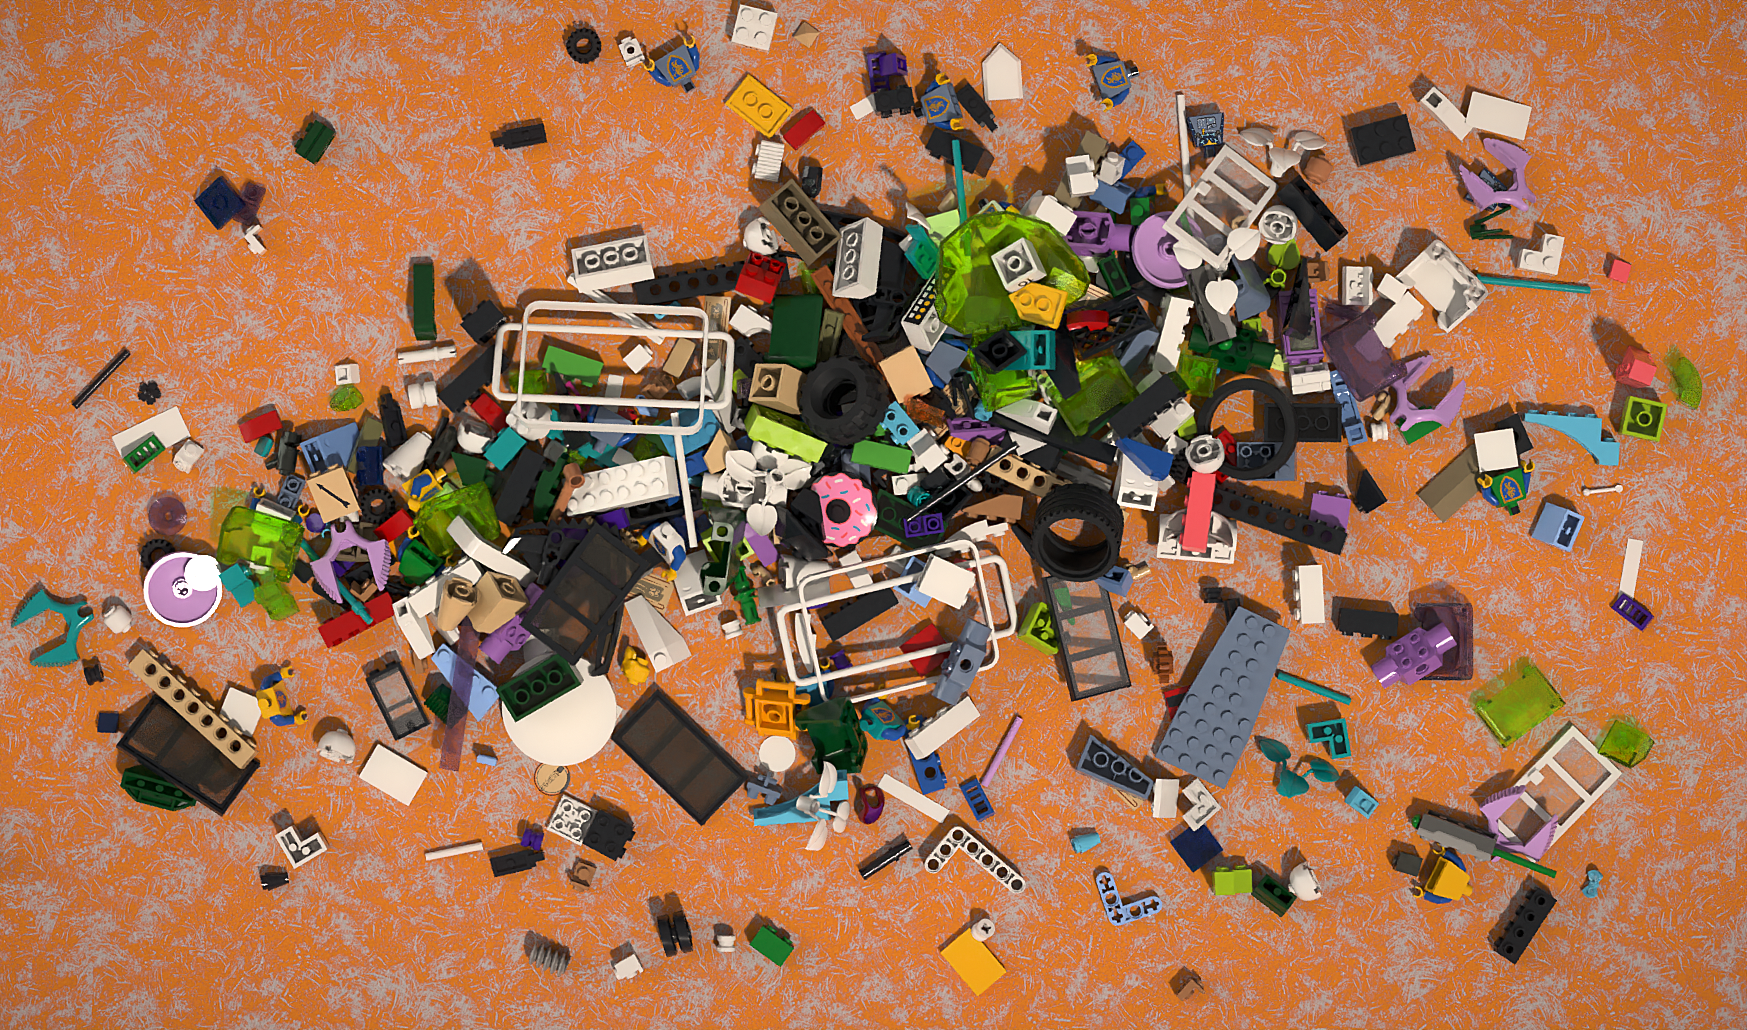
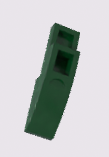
M564 452L558 458L555 466L552 467L548 464L540 476L534 496V523L542 522L546 525L550 517L548 512L551 508H554L558 499L559 491L556 488L561 482L559 476L563 472L564 467L570 464L567 462L570 456Z

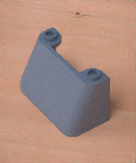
M1215 234L1205 238L1204 242L1207 248L1218 256L1227 245V238ZM1234 253L1228 266L1229 271L1234 269L1238 280L1234 281L1238 288V297L1234 303V313L1239 322L1267 310L1270 307L1271 300L1251 258L1239 260Z

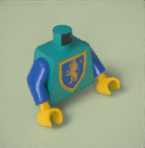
M884 684L879 685L878 690L883 689ZM888 694L870 698L862 708V717L859 723L861 730L867 731L874 739L896 741L907 734L908 730L919 728L920 720L915 722L916 715H911L906 725L884 701H880V699L887 698Z

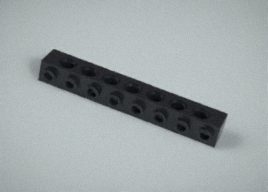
M782 254L772 255V259L786 264L780 282L790 281L787 258L782 257ZM744 261L733 262V266L730 267L721 264L714 266L713 270H707L704 267L695 269L696 273L688 274V271L677 272V276L669 277V274L657 276L658 279L639 281V283H635L638 304L655 305L734 291L745 263ZM732 271L737 274L735 281H727L726 275L728 272ZM710 275L718 277V282L715 285L707 283V278ZM696 278L699 280L697 288L692 289L688 286L690 279ZM672 282L680 284V289L677 292L670 290L669 286ZM659 285L661 287L660 294H651V287Z
M1215 484L1214 495L1221 494L1223 500L1220 504L1213 503L1212 511L1339 556L1342 555L1349 535L1345 533V528L1336 525L1334 528L1328 527L1325 521L1316 519V522L1308 520L1309 516L1298 513L1297 516L1290 514V509L1281 506L1279 509L1272 507L1273 504L1262 500L1261 503L1254 501L1252 496L1243 494V497L1235 495V490L1225 488L1224 491L1218 489V485ZM1232 501H1240L1241 506L1238 510L1231 509ZM1253 506L1259 509V513L1255 517L1249 515V509ZM1269 513L1277 514V520L1274 523L1267 521ZM1288 519L1295 520V527L1293 529L1285 527V522ZM1307 525H1311L1314 528L1313 533L1309 536L1303 533V529ZM1326 531L1332 534V539L1328 542H1324L1321 539L1322 534Z

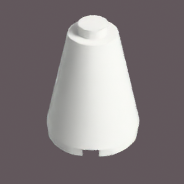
M417 432L383 461V466L395 477L399 476L402 478V482H407L420 473L424 459L433 444L431 441L432 437L426 432Z
M781 554L778 563L779 579L783 581V585H780L781 591L787 593L798 590V584L803 577L830 570L832 566L828 565L826 561H808L803 558L799 560L792 555ZM832 575L811 580L805 584L804 588L828 581Z

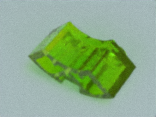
M1681 357L1670 373L1678 384L1679 394L1676 401L1691 410H1697L1702 397L1701 378L1696 367L1687 358Z
M279 578L253 589L255 601L264 607L271 620L282 621L300 612L293 595L285 590Z

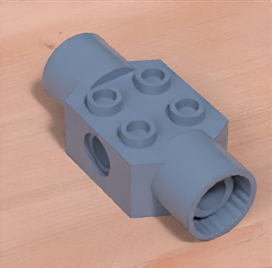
M971 618L967 619L957 641H954L950 647L951 653L948 659L946 658L942 663L941 669L943 670L932 692L933 696L951 705H957L961 694L970 688L986 655L987 640L993 629Z

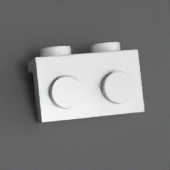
M1343 267L1342 305H1372V281L1374 277L1372 267Z

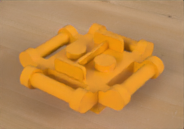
M757 678L756 690L752 687H745L743 689L746 707L745 724L755 725L759 736L773 735L790 737L791 740H797L799 728L795 725V717L797 715L796 704H801V710L809 708V703L811 702L810 694L803 693L797 695L796 682L766 681L764 678ZM753 699H755V715L753 714Z

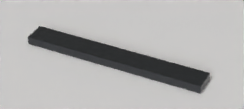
M974 397L971 399L973 411L980 399ZM997 405L993 406L992 417L988 421L979 420L1110 466L1113 464L1118 449L1117 446L1056 425L1052 426L1047 435L996 412ZM967 410L966 416L971 418L969 410Z

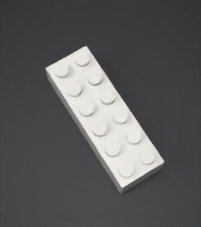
M661 456L583 474L585 483L580 488L574 489L566 511L567 517L581 518L623 507L626 508L680 496L675 460L673 457ZM566 478L562 479L563 485L566 481Z

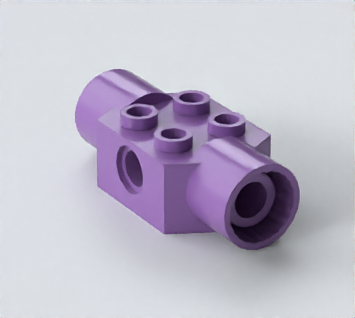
M1073 211L1077 218L1066 236L1059 237L1049 229H1046L1047 245L1065 246L1072 255L1102 258L1109 257L1113 250L1131 252L1132 240L1135 234L1134 225L1114 223L1110 213Z
M531 582L524 590L531 605L491 634L487 633L488 636L478 648L498 664L502 662L510 651L519 650L531 635L519 623L540 597L543 590ZM550 599L546 601L531 622L536 628L542 622L541 612L549 604Z
M1443 622L1428 631L1418 627L1387 646L1386 657L1370 667L1384 689L1397 681L1411 685L1443 665V653L1457 644Z

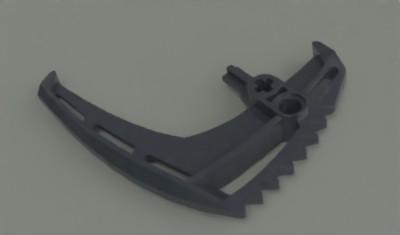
M818 208L838 232L840 228L845 227L838 224L839 222L852 224L865 218L849 213ZM873 220L883 226L882 236L897 242H901L908 236V234L896 228ZM884 239L881 242L879 260L881 285L877 286L876 293L863 299L849 298V300L868 302V305L876 309L871 331L862 335L861 340L863 342H881L891 339L902 326L901 321L904 315H906L905 312H908L911 304L916 300V295L920 294V286L926 285V281L918 274L910 296L906 295L905 291H903L908 259L899 245ZM899 298V299H901L902 301H901V302H895L893 299ZM901 311L902 313L897 323L895 324L893 329L890 332H888L890 325L893 321V318L895 316V313Z
M561 518L558 525L553 520H550L548 526L542 522H536L517 527L509 536L501 554L506 555L511 549L539 553L542 566L537 583L548 586L553 567L556 568L560 559L567 560L581 542V540L565 537L562 529H590L597 521L594 520L588 525L587 521L583 519L578 524L572 518L567 524ZM606 522L601 525L622 542L617 525L612 526L610 529ZM546 528L548 531L546 535L519 534V531L527 529ZM555 532L560 535V540L557 543L551 541V535ZM590 543L579 558L611 582L610 552L617 555V584L615 586L621 590L626 584L625 555L611 544L609 549ZM552 551L554 559H550L548 562L549 558H546V554H550ZM594 579L597 591L599 620L609 607L610 595L613 593ZM625 599L615 611L613 623L608 625L607 622L598 634L595 668L589 674L592 677L604 675L609 671L619 636ZM611 633L605 658L602 664L601 660L607 634Z

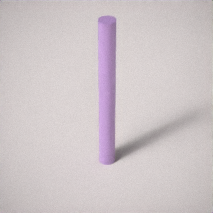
M1016 716L981 782L983 786L988 787L1023 719Z

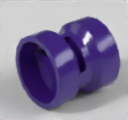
M526 828L521 846H530L534 850L539 851L545 833L540 831L536 833L532 829Z

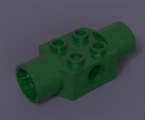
M1193 324L1187 349L1203 353L1207 365L1246 374L1253 366L1270 370L1276 344L1259 340L1255 331L1236 327V337L1231 338L1233 342L1231 348L1222 350L1218 346L1221 342L1209 346L1202 325Z

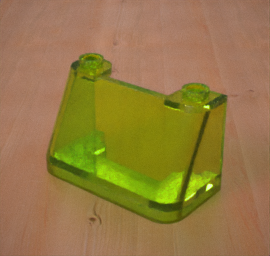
M1018 327L1004 328L1006 331H1018ZM1002 328L972 332L969 359L985 412H993L1034 395L1035 391H1037L1036 380H1033L1032 376H1027L1026 370H1002L998 374H987L977 364L973 349Z
M1107 351L1103 356H1098L1078 369L1081 390L1067 400L1062 397L1055 385L1046 392L1074 436L1085 434L1091 421L1120 402L1129 404L1140 395L1112 351Z
M484 481L431 499L422 506L413 519L414 525L428 547L438 557H447L454 552L453 549L457 542L446 529L458 514L469 520L486 540H494L500 535V524L489 489Z
M234 506L221 525L216 561L225 565H231L240 558L274 569L273 576L278 581L289 583L293 576L305 528L293 521L244 506Z
M1530 664L1521 670L1523 674H1521L1520 678L1491 699L1485 700L1483 698L1474 704L1476 707L1473 709V712L1501 748H1505L1566 704L1536 665L1531 666Z

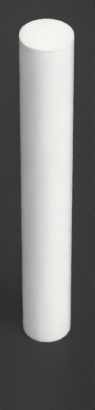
M479 842L425 853L426 860L483 850V843Z

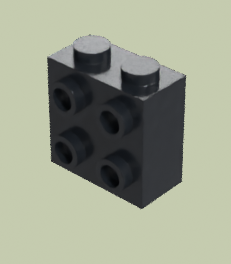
M907 84L896 86L895 90H888V88L877 89V93H874L876 115L881 116L882 119L893 117V113L900 112V115L911 114V110L915 109L912 87H907Z
M601 808L582 844L614 861L618 858L622 859L627 850L624 848L626 842H631L636 833L633 831L635 826Z

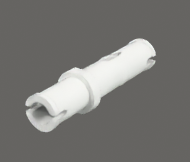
M435 346L432 349L399 352V364L429 360L440 361V359L457 357L456 346L440 348Z

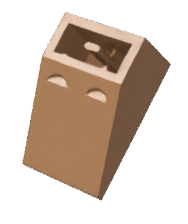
M1003 494L964 508L962 512L966 513V517L977 518L978 515H985L986 520L996 521L997 517L1004 518V522L1016 523V520L1021 518L1023 497Z

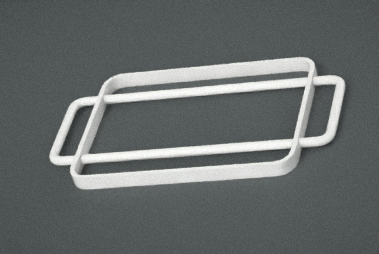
M534 301L525 309L523 323H505L497 329L492 392L499 400L517 401L518 420L526 428L693 435L702 428L704 409H723L731 402L734 339L726 332L709 331L707 314L700 308ZM537 309L693 315L700 317L704 321L705 327L704 331L534 324L528 323L530 314ZM508 330L523 331L518 393H503L499 388L503 336ZM527 332L704 338L700 401L523 394ZM708 339H723L727 342L724 399L720 402L705 401ZM522 401L700 409L698 422L691 427L531 421L525 419L521 414Z
M960 538L803 577L797 587L799 602L787 604L781 607L777 613V624L790 680L796 682L797 686H808L817 683L819 694L826 702L829 699L826 698L822 683L824 681L950 651L953 642L820 674L806 608L918 581L922 572L804 600L803 588L807 582L814 579L958 544H967L971 547L974 559L956 563V565L965 569L976 568L987 625L993 629L987 640L991 641L993 656L988 663L980 665L977 672L992 668L999 658L996 639L1010 636L1018 628V616L1005 560L998 555L979 558L976 546L971 541ZM996 562L1000 567L1011 620L1009 628L996 632L994 631L981 565ZM799 609L802 611L815 676L800 679L796 675L784 620L787 612ZM940 675L850 698L852 703L935 683L938 682Z

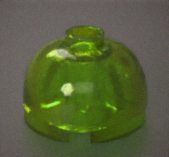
M543 370L524 371L523 394L543 395L548 386L546 372L543 373ZM515 374L508 379L512 393H518L519 377L518 374Z

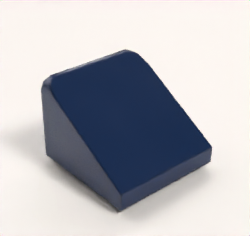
M100 713L97 732L118 733L119 713Z

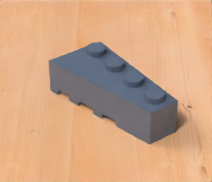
M1090 734L1088 736L1074 772L1146 801L1154 781L1110 750L1105 744L1098 741L1093 735Z

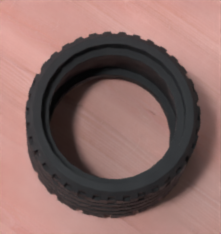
M1072 483L1052 489L1038 504L1031 535V550L1036 562L1050 575L1064 581L1089 582L1104 576L1114 567L1119 557L1124 530L1122 509H1120V505L1109 493L1096 486ZM1063 519L1085 520L1100 528L1105 534L1106 539L1097 545L1089 547L1073 546L1056 538L1049 527Z

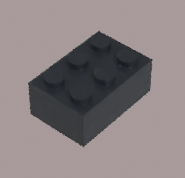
M1407 114L1354 127L1348 131L1358 168L1412 154L1416 151Z

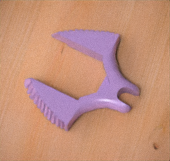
M1485 138L1483 140L1485 149L1514 173V184L1508 191L1493 192L1494 190L1476 174L1460 165V174L1471 199L1476 203L1475 205L1478 206L1481 212L1494 203L1511 204L1522 212L1527 211L1529 207L1522 199H1527L1531 203L1536 202V195L1527 187L1524 174L1525 167L1532 156L1528 155L1521 148L1519 149L1518 146L1516 147L1494 138L1492 140Z
M1431 355L1419 357L1417 360L1414 359L1409 361V363H1405V365L1402 364L1395 371L1393 370L1390 376H1387L1388 383L1395 389L1397 394V407L1389 420L1391 423H1394L1399 418L1405 419L1406 421L1400 428L1401 431H1407L1414 424L1423 421H1435L1449 428V425H1451L1459 412L1466 390L1464 380L1449 392L1435 407V410H1419L1407 400L1406 391L1430 366L1433 360Z
M345 520L346 530L342 533L337 531L335 523L331 525L332 540L328 550L323 557L310 563L315 579L317 578L316 581L319 582V585L324 588V591L331 598L333 597L334 601L336 600L340 604L343 603L332 564L340 550L358 546L368 552L379 591L385 588L384 584L387 583V575H389L388 571L390 570L389 563H391L388 541L385 539L369 541L356 533L350 520Z
M1518 785L1512 786L1510 789L1507 788L1502 790V792H1496L1491 797L1489 796L1488 799L1486 798L1480 804L1479 809L1488 820V832L1499 835L1495 848L1511 854L1524 853L1538 862L1548 851L1552 843L1553 834H1555V829H1557L1558 815L1555 813L1526 843L1511 842L1499 831L1498 818L1523 794L1527 787L1525 785H1520V787ZM1493 856V858L1490 861L1497 862L1501 858L1498 856Z

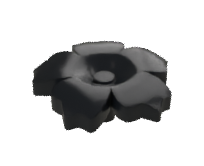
M153 382L148 383V386L145 383L140 385L139 391L144 393L138 394L139 400L143 402L147 400V405H153L156 402L155 398L160 399L162 395L160 390L157 389L158 384Z

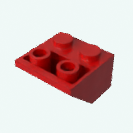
M750 250L739 275L735 290L771 304L786 264Z

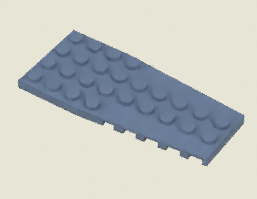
M1237 606L1222 635H1220L1213 650L1209 653L1206 662L1199 670L1196 679L1179 704L1155 757L1225 789L1249 740L1289 637L1290 629L1246 608Z

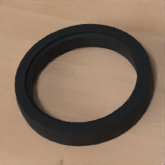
M1243 378L1220 386L1207 398L1198 417L1197 437L1211 435L1213 415L1221 402L1228 396L1243 390H1256L1269 396L1280 408L1285 422L1284 440L1279 451L1271 460L1258 467L1239 468L1224 460L1221 467L1217 469L1221 473L1235 479L1255 480L1273 474L1289 460L1297 444L1299 425L1297 414L1291 401L1280 389L1260 379Z

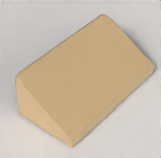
M680 337L663 370L680 379L697 344Z

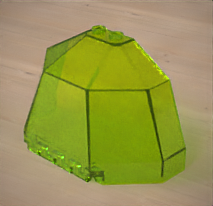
M1007 210L994 211L982 215L976 214L965 220L939 244L936 255L934 307L940 322L963 335L970 333L972 336L986 334V328L989 333L997 332L1004 328V325L1007 330L1023 326L1022 322L1024 326L1036 325V323L1020 319L1013 302H1011L1008 296L1012 292L1005 289L991 258L992 255L1021 238L1032 242L1047 274L1034 283L1068 292L1064 310L1086 295L1091 279L1085 264L1050 223Z

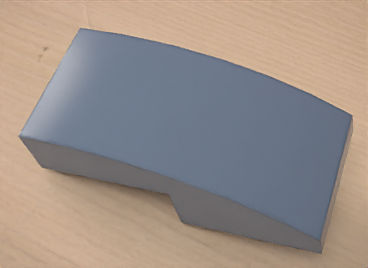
M292 474L287 476L276 503L294 510L306 481Z

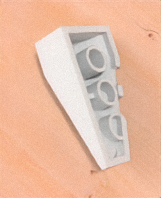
M642 595L624 603L656 673L692 656L684 638Z

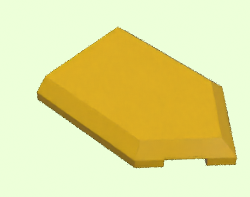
M1030 282L1025 287L1008 296L1011 302H1013L1020 319L1057 329L1067 301L1068 292Z

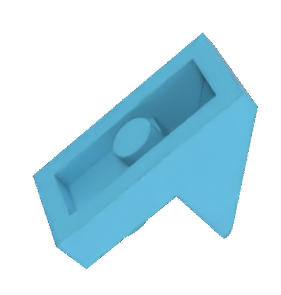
M1357 786L1352 789L1345 799V803L1367 819H1369L1379 805L1377 801Z

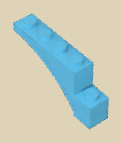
M1528 410V413L1522 414V422L1550 427L1575 440L1596 460V465L1618 466L1620 443L1614 442L1615 439L1603 438V441H1601L1602 418H1597V414H1585V417H1578V413L1567 412L1566 416H1560L1559 412L1547 411V415L1539 414L1538 410Z
M847 769L836 770L837 782L833 792L828 793V796L825 798H817V801L820 802V808L831 811L830 801L849 799ZM820 782L801 795L807 797L810 794L820 795ZM799 796L777 805L754 809V826L784 825L787 823H805L817 820L803 811L797 810L796 804ZM821 811L814 812L816 816L825 819V821L831 820L830 814Z

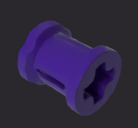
M844 649L829 657L830 660H833L838 670L853 666L846 658Z

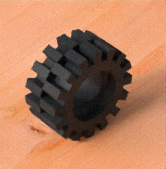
M576 29L575 32L571 33L570 37L568 36L566 43L567 51L575 62L589 64V62H593L599 57L602 46L598 35L591 29ZM588 39L591 42L589 52L580 53L577 50L579 40Z
M1185 447L1179 451V455H1175L1176 458L1172 461L1173 465H1171L1169 473L1173 479L1187 485L1188 477H1192V472L1197 471L1192 469L1185 456Z
M381 489L368 491L363 499H361L360 509L362 515L371 523L382 524L396 511L394 497L389 492ZM375 499H381L385 503V510L381 514H375L371 510V503Z
M164 539L148 541L142 547V552H140V561L143 563V567L149 570L155 563L151 558V554L155 549H162L166 555L175 552V547Z

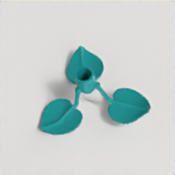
M1274 739L1259 740L1261 750L1269 760L1283 763L1279 776L1280 782L1276 787V791L1280 795L1288 797V799L1307 793L1309 784L1304 778L1310 773H1314L1315 778L1322 782H1334L1340 778L1337 770L1323 759H1313L1310 762L1312 769H1309L1302 776H1298L1296 773L1286 770V759L1291 757V753L1283 743Z

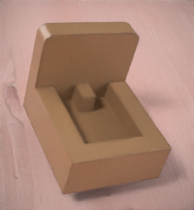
M1327 261L1307 263L1309 283L1329 280L1330 269Z

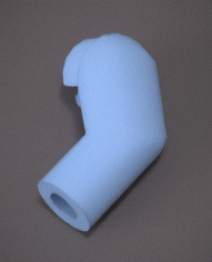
M644 395L636 396L637 399H646ZM635 406L641 415L656 418L658 416L659 408Z

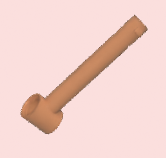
M577 463L567 464L563 469L566 481L546 526H548L550 520H553L557 525L559 524L574 489L580 488L585 483V477ZM546 528L544 531H541L542 535H546L548 532Z

